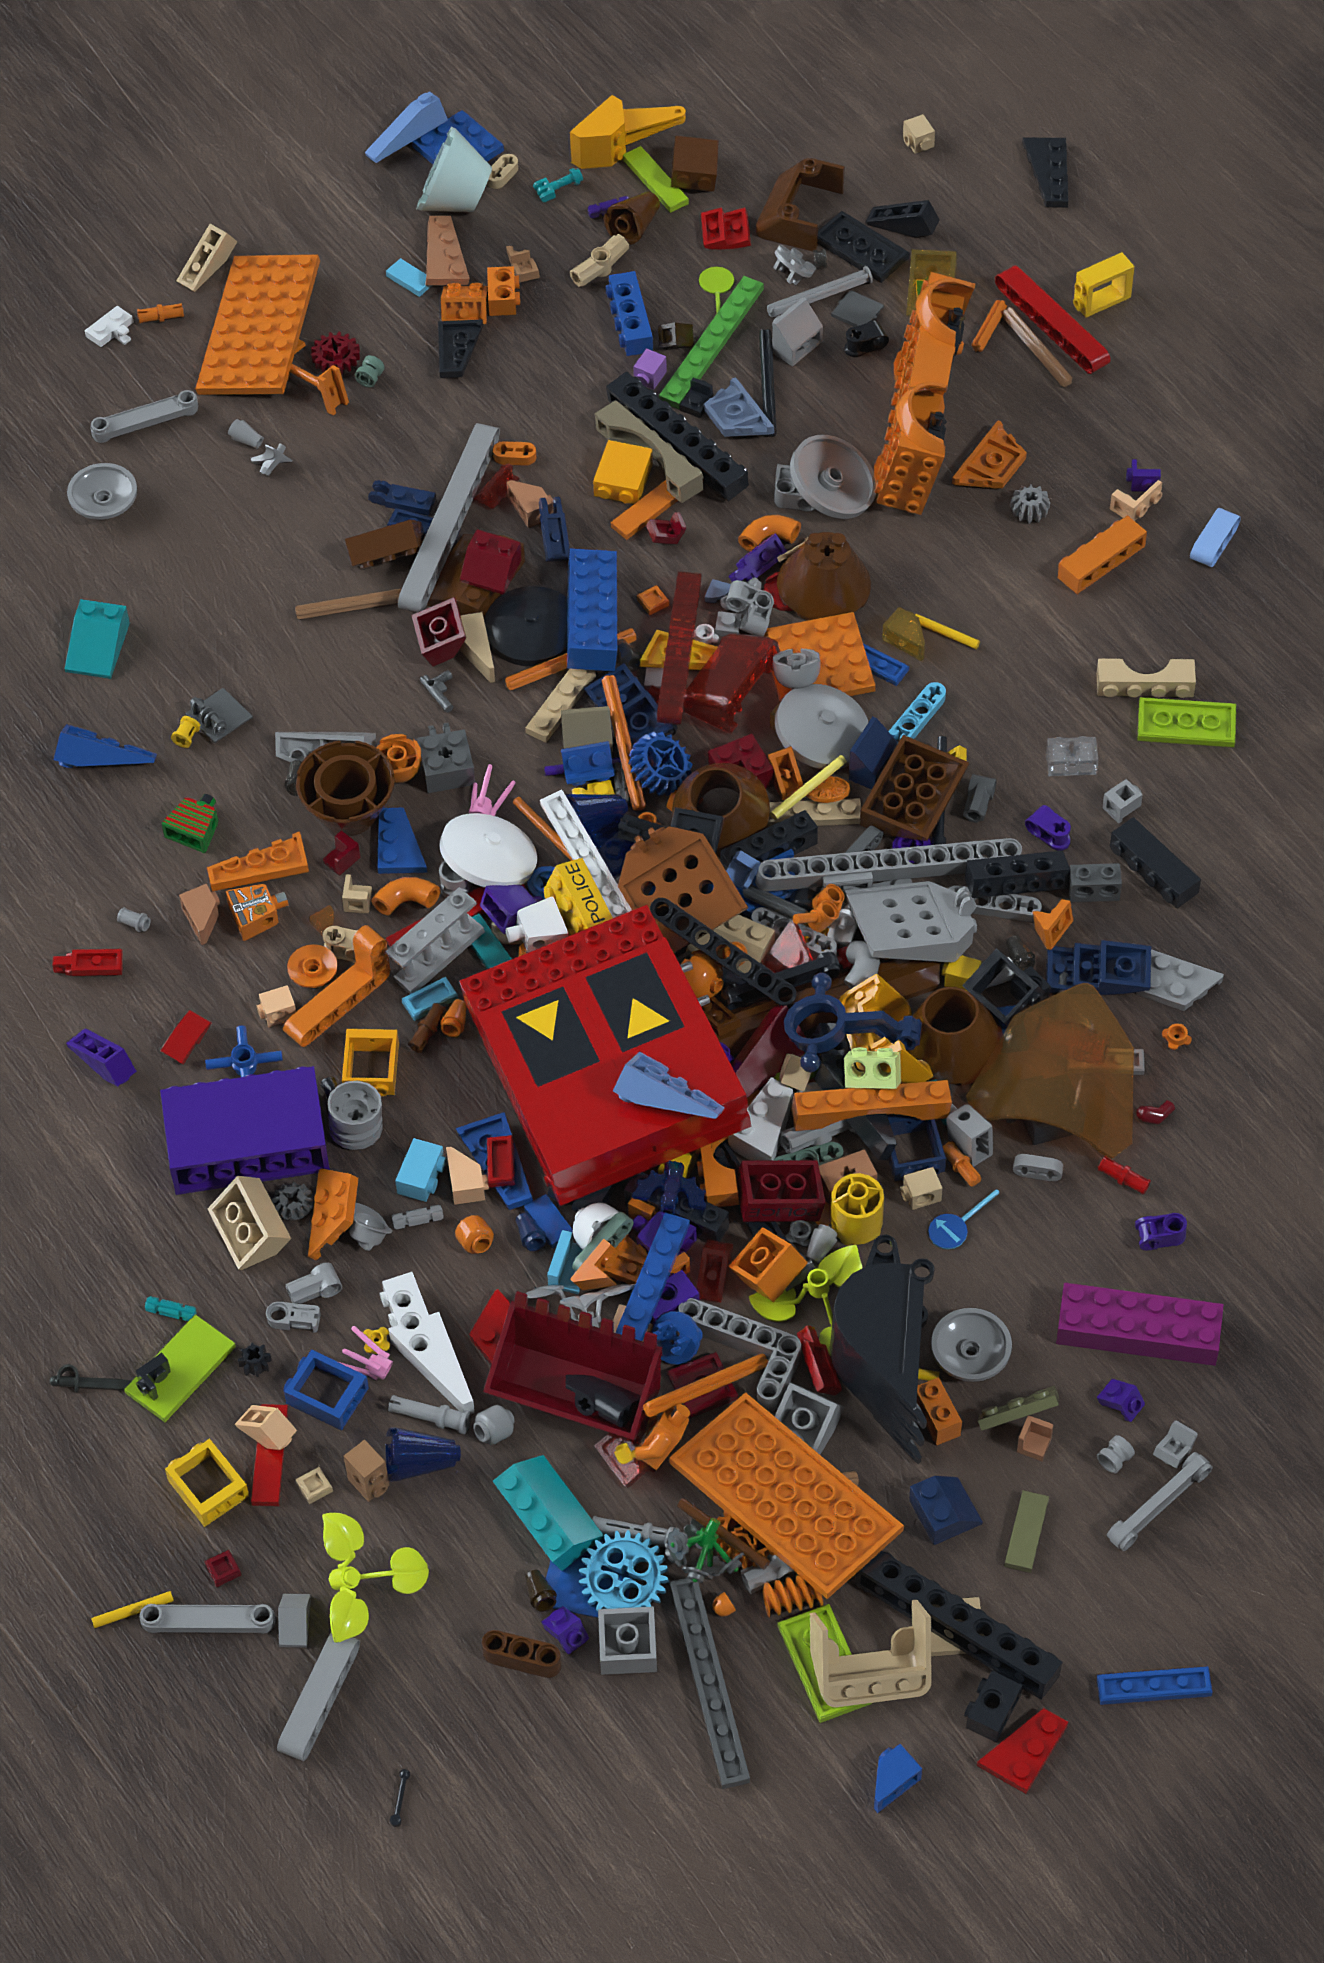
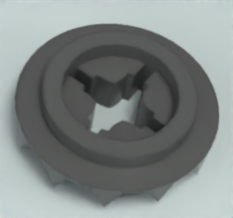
M293 1181L292 1184H283L279 1190H275L272 1203L281 1218L298 1220L305 1217L312 1210L314 1198L312 1191L305 1184L299 1185ZM297 1196V1203H288V1197L293 1198Z

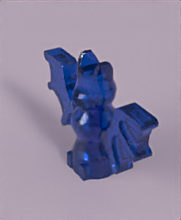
M676 1161L665 1163L664 1174H657L654 1170H651L648 1178L638 1180L637 1190L632 1196L633 1199L648 1201L656 1189L662 1188L664 1193L661 1196L660 1212H663V1209L672 1210V1213L675 1214L676 1204L678 1203L677 1194L682 1191L688 1199L690 1208L706 1209V1203L704 1202L706 1191L701 1190L696 1185V1177L691 1179L684 1178V1165Z

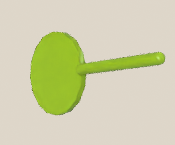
M710 267L704 270L699 277L700 287L706 292L715 294L716 314L721 309L720 293L730 290L734 284L733 274L723 267Z

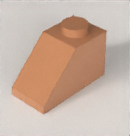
M513 480L507 481L508 498L528 528L541 523L539 511L540 498H546L549 514L553 513V498L550 494L547 495L542 487Z
M204 884L179 895L182 910L201 945L206 944L219 917L217 905H220L216 892H211L207 884Z

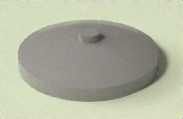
M815 435L805 439L794 451L790 462L792 480L800 495L816 510L834 518L849 519L861 515L874 501L876 493H874L876 487L874 471L864 455L850 443L835 436Z
M812 684L799 689L794 688L784 696L775 715V729L782 745L785 748L791 746L795 758L819 769H824L840 755L844 756L847 761L841 768L849 766L850 750L869 723L864 711L853 698L839 689L822 684Z

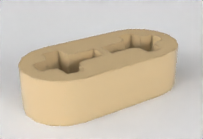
M513 154L502 155L491 166L492 171L487 185L493 189L502 188L518 171L517 157Z

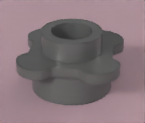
M803 1220L792 1221L790 1223V1233L786 1235V1239L789 1243H798L802 1247H808L815 1227Z

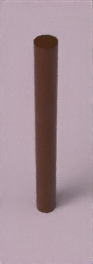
M682 1498L677 1507L706 1528L711 1517L685 1498ZM719 1525L716 1531L719 1538L738 1552H743L746 1558L761 1569L765 1570L770 1563L767 1558Z

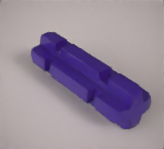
M628 196L619 197V200L604 201L599 203L598 206L597 204L589 205L588 214L590 218L599 217V214L604 216L611 205L628 199Z

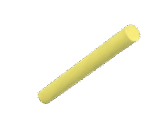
M840 755L772 810L770 812L771 817L777 820L847 763L844 756Z

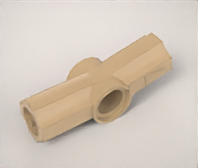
M617 234L616 236L613 235L602 247L593 249L590 258L570 270V277L573 279L574 284L578 287L584 286L597 276L605 277L609 275L612 270L611 266L629 249V243L623 236Z

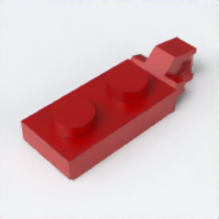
M72 950V953H67L66 956H53L54 973H66L69 976L122 975L123 950Z
M807 1325L800 1332H797V1337L801 1342L804 1360L812 1376L813 1385L819 1393L837 1395L841 1392L842 1388L836 1371L832 1366L827 1346L820 1343L815 1327Z

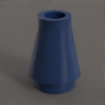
M521 1213L516 1217L515 1221L518 1225L522 1246L529 1251L541 1249L546 1244V1233L531 1218L529 1213Z

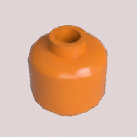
M471 1215L462 1219L457 1225L455 1237L466 1252L479 1254L490 1248L494 1239V1233L482 1217Z

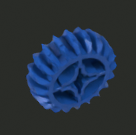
M663 731L658 734L652 732L648 735H643L633 745L629 754L631 759L628 763L632 766L630 773L637 776L635 781L640 780L642 788L648 787L649 793L656 791L658 796L663 794L669 796L675 790H678L681 783L692 773L690 769L693 764L688 761L691 755L684 752L686 747H681L679 740H672L671 734L665 737Z

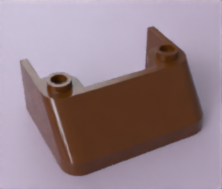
M806 158L780 174L756 223V234L758 237L816 252L818 224L798 220L799 209L792 202L801 184L843 194L845 166Z

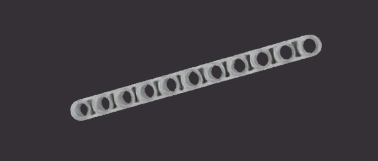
M480 423L475 424L401 589L398 608L413 612L425 610L492 458L493 447L499 441L500 428Z
M1006 838L763 861L760 864L755 883L763 891L822 887L823 877L872 872L873 882L964 874L966 872L967 860L985 859L981 854H985L989 858L1010 856L1005 852H1009L1012 855H1020L1022 846L1017 840ZM957 856L963 857L965 860H961ZM885 863H890L893 867L887 866ZM861 865H865L869 867V869H865ZM837 867H841L845 871H840L837 869ZM813 869L819 870L821 873H816ZM788 872H794L797 875H791ZM764 874H769V875H771L772 877H771V878L766 877Z

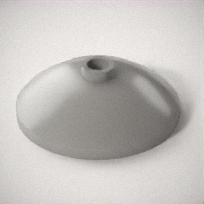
M98 463L85 467L73 476L68 485L67 496L71 507L78 514L90 519H109L124 513L131 507L137 496V484L134 476L124 467L112 463Z
M963 1308L947 1314L938 1322L932 1334L931 1348L935 1361L944 1372L956 1379L974 1382L989 1379L1006 1366L1011 1355L1012 1340L1006 1325L994 1314L977 1308ZM972 1351V1352H974L975 1354H974V1355H968L966 1352Z

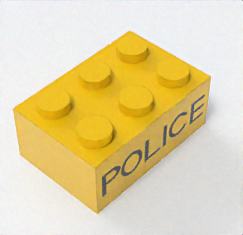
M583 858L556 865L543 889L545 899L554 897L567 928L568 936L613 919Z

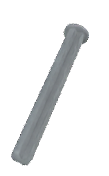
M865 266L861 271L769 304L767 312L770 317H775L786 312L793 303H797L803 297L810 304L867 282L871 284L873 283L871 271Z

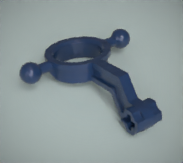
M818 973L813 977L812 987L815 989V995L807 996L796 1002L788 1010L784 1019V1028L787 1036L798 1049L806 1052L801 1057L800 1066L804 1071L810 1073L816 1071L820 1066V1058L817 1054L827 1052L836 1047L844 1039L845 1034L874 1032L881 1038L886 1037L892 1044L900 1040L906 1050H914L915 1046L920 1044L922 1028L921 1020L915 1019L913 1016H904L903 1020L897 1022L884 1011L846 1013V1009L840 1000L831 995H825V992L832 985L831 978L826 973ZM828 1012L838 1017L835 1027L822 1037L804 1038L796 1033L798 1025L812 1014Z

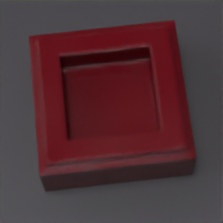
M230 1550L204 1561L216 1587L242 1576Z

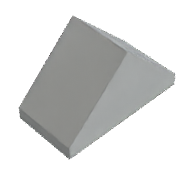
M283 1594L278 1607L279 1647L307 1648L311 1594Z

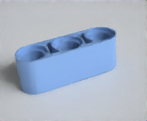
M1217 508L1195 542L1190 559L1213 567L1235 534L1241 517L1222 508Z

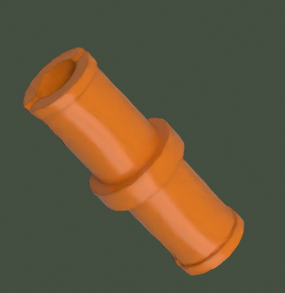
M182 303L166 306L158 304L157 307L137 309L139 324L157 320L164 322V319L184 317Z

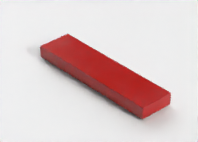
M261 1404V1406L278 1408L288 1419V1405ZM257 1442L251 1498L252 1506H279L285 1448L280 1450L267 1449Z

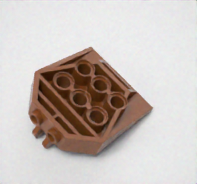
M669 826L666 829L662 827L656 831L653 827L648 829V834L651 838L646 841L640 836L634 838L636 843L626 853L618 883V888L632 910L645 905L650 909L651 903L655 899L666 898L714 930L748 909V906L704 834ZM692 859H697V867L688 869L687 863ZM669 873H677L676 880L673 882L665 881ZM706 884L714 885L713 891L709 894L702 893V888ZM654 885L656 887L655 892L650 896L644 895L645 888ZM683 898H692L690 906L681 907ZM659 906L657 915L659 916L664 910H669V906ZM655 919L663 937H666L674 954L690 945V943ZM681 919L677 924L678 930H686L689 927V920ZM707 933L700 934L698 939L703 937Z

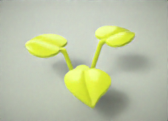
M857 1245L841 1248L826 1256L820 1262L819 1269H813L809 1272L807 1276L808 1283L803 1284V1289L797 1298L794 1288L789 1291L784 1290L782 1295L774 1302L757 1292L749 1296L751 1305L762 1317L773 1322H783L795 1316L796 1308L794 1304H799L806 1292L809 1291L813 1297L823 1298L829 1322L832 1326L833 1314L828 1300L829 1286L834 1283L840 1288L852 1273L862 1269ZM827 1327L820 1333L819 1341L827 1346L831 1356L830 1340L832 1327Z
M326 1513L322 1515L325 1549L332 1559L344 1561L342 1564H338V1568L332 1570L329 1575L331 1587L339 1591L333 1597L330 1606L331 1632L334 1642L338 1643L359 1635L368 1624L369 1613L367 1605L363 1600L356 1599V1592L350 1590L355 1588L361 1579L393 1576V1588L399 1593L411 1594L424 1586L428 1579L429 1569L420 1553L410 1547L400 1548L393 1553L390 1560L392 1568L390 1571L360 1574L354 1567H347L356 1557L354 1551L360 1549L364 1544L363 1530L359 1523L348 1515Z

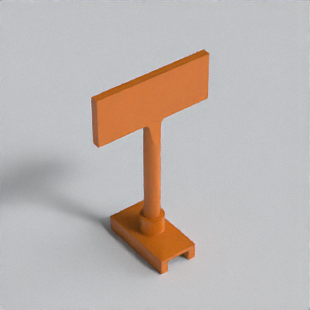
M298 340L295 354L306 346L304 341ZM294 364L291 365L290 373L311 383L321 391L327 413L335 415V408L339 404L347 405L349 403L338 367L332 365L317 377Z

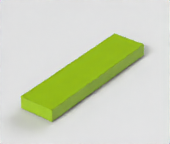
M641 146L623 155V161L647 188L658 197L659 201L670 213L689 204V198L680 188L671 187L670 177Z

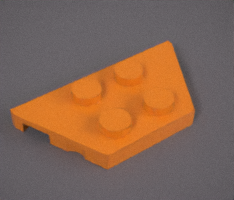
M998 420L952 477V484L1003 489L1026 460L1027 452L1021 445L1016 443V439L1012 434L1008 435L1002 422Z
M323 1168L319 1169L314 1197V1211L311 1220L308 1257L318 1260L321 1257L320 1249L326 1243L332 1245L353 1224L358 1178L356 1176Z

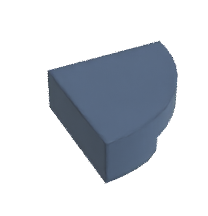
M712 579L705 594V602L715 603L717 600L728 595L731 584Z

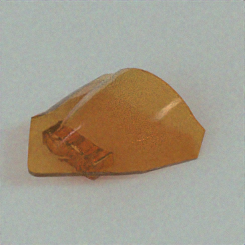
M1081 983L1014 1015L999 1043L966 1095L968 1104L987 1121L1013 1118L1050 1124L1078 1136L1098 1152L1112 1159L1132 1144L1134 1048L1096 988L1089 983Z

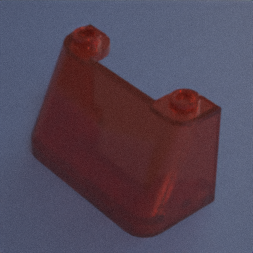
M736 633L725 635L721 639L718 648L688 688L682 691L680 700L685 713L731 734L737 727V722L733 721L736 712L740 713L742 711V700L763 672L769 674L771 670L773 671V656L780 652L778 641L763 636Z

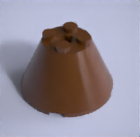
M821 532L810 534L808 540L785 560L778 573L777 587L779 597L785 606L788 605L797 612L798 617L805 620H813L850 612L855 613L861 607L863 608L870 596L871 579L867 568L842 533Z

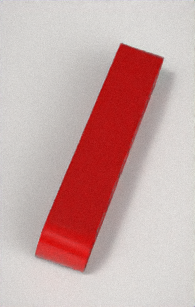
M1014 265L995 276V283L998 289L1085 372L1092 374L1110 363V355L1105 347L1018 266Z

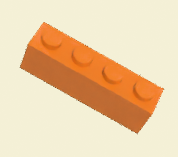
M1128 515L1121 520L1115 521L1106 531L1098 533L1093 540L1081 545L1076 552L1070 556H1065L1060 561L1058 579L1073 592L1079 594L1144 548L1147 531Z

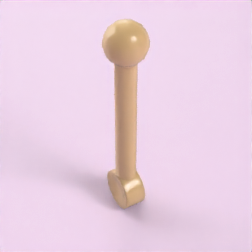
M804 542L778 556V561L780 562L793 554Z

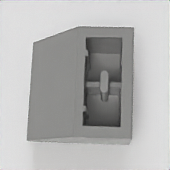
M804 297L797 303H793L781 316H777L772 323L773 354L792 367L823 342V326Z

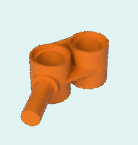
M828 884L813 898L812 905L814 909L810 913L794 914L793 922L795 924L808 923L814 931H824L839 917L844 901L843 891L835 884Z

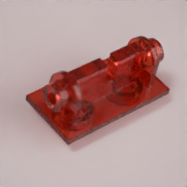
M508 463L502 465L485 487L480 490L474 500L494 509L507 494V481L513 480L518 482L520 479L513 475V467Z

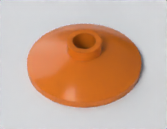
M316 944L300 947L292 953L287 963L288 974L292 981L306 988H316L327 984L335 976L338 967L334 953L330 949Z

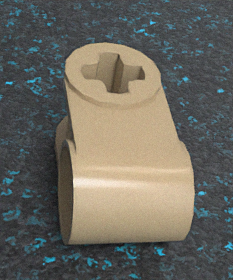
M329 926L323 932L324 947L331 950V946H333L332 952L336 958L356 963L353 937L358 930Z

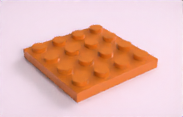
M854 612L767 628L762 637L780 702L791 691V688H787L777 681L772 663L775 654L787 649H793V653H801V648L814 650L819 653L821 668L818 678L813 684L831 686L849 696L875 692V682Z

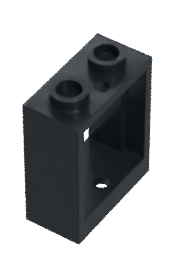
M997 948L962 985L1011 1030L1024 1021L1025 1014L1041 1002L1045 993L1038 984ZM1006 966L1031 988L1007 1016L981 995Z

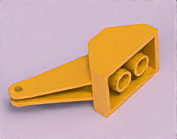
M611 95L570 131L571 163L581 169L612 167L616 162L623 159V155L626 153V145L670 127L683 124L686 120V110L682 106L623 109L622 100Z

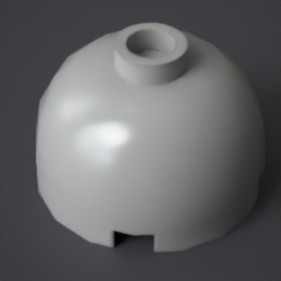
M801 648V653H793V649H787L773 656L772 666L777 681L793 690L794 688L808 687L817 680L821 661L819 653L814 650Z

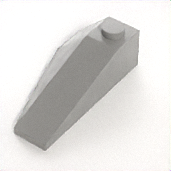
M275 732L276 757L298 766L301 765L303 760L312 751L334 741L341 740V743L361 741L376 747V733Z

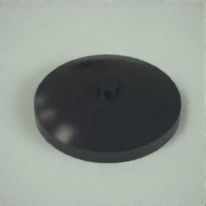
M540 586L520 587L501 595L489 607L484 621L489 646L492 651L503 660L520 666H536L566 654L568 598L553 589Z

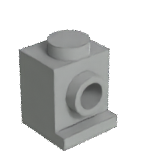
M1125 779L1104 794L1102 808L1119 824L1125 816L1141 806L1143 794L1136 785H1132Z

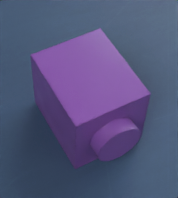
M646 349L633 367L634 376L638 377L645 387L654 390L667 372L666 356Z

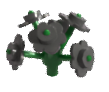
M715 1518L710 1519L706 1528L695 1519H691L690 1525L688 1524L684 1527V1532H681L678 1527L674 1528L668 1534L669 1540L665 1542L667 1548L665 1553L669 1561L673 1564L676 1563L679 1567L683 1566V1572L688 1574L687 1578L693 1582L703 1583L704 1579L712 1580L713 1576H719L726 1571L729 1574L734 1571L737 1572L738 1568L742 1565L739 1559L745 1555L743 1552L732 1560L716 1542L718 1539L716 1531L720 1521ZM695 1545L696 1548L702 1549L694 1568L686 1567L685 1554L689 1552V1548ZM713 1547L726 1561V1563L724 1561H720L719 1557L713 1556Z

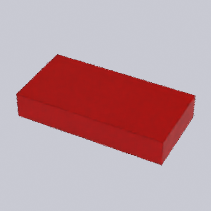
M512 1135L487 1138L489 1188L515 1185L514 1138Z

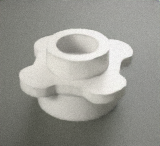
M701 624L697 626L696 630L691 632V637L699 642L710 644L717 643L719 640V636L714 634V628L709 624Z

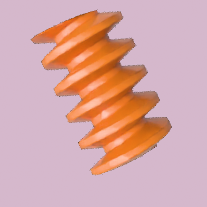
M800 1575L796 1576L795 1584L790 1577H787L784 1586L780 1580H775L774 1589L768 1582H765L763 1585V1600L769 1618L771 1609H774L778 1616L781 1615L782 1607H785L788 1613H792V1604H795L799 1611H802L803 1602L805 1601L810 1609L813 1608L814 1599H817L819 1604L823 1606L822 1594Z

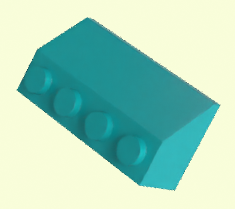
M544 1455L515 1463L493 1480V1483L541 1548L561 1571L587 1552L588 1548H592L595 1545V1540L600 1541L605 1537Z

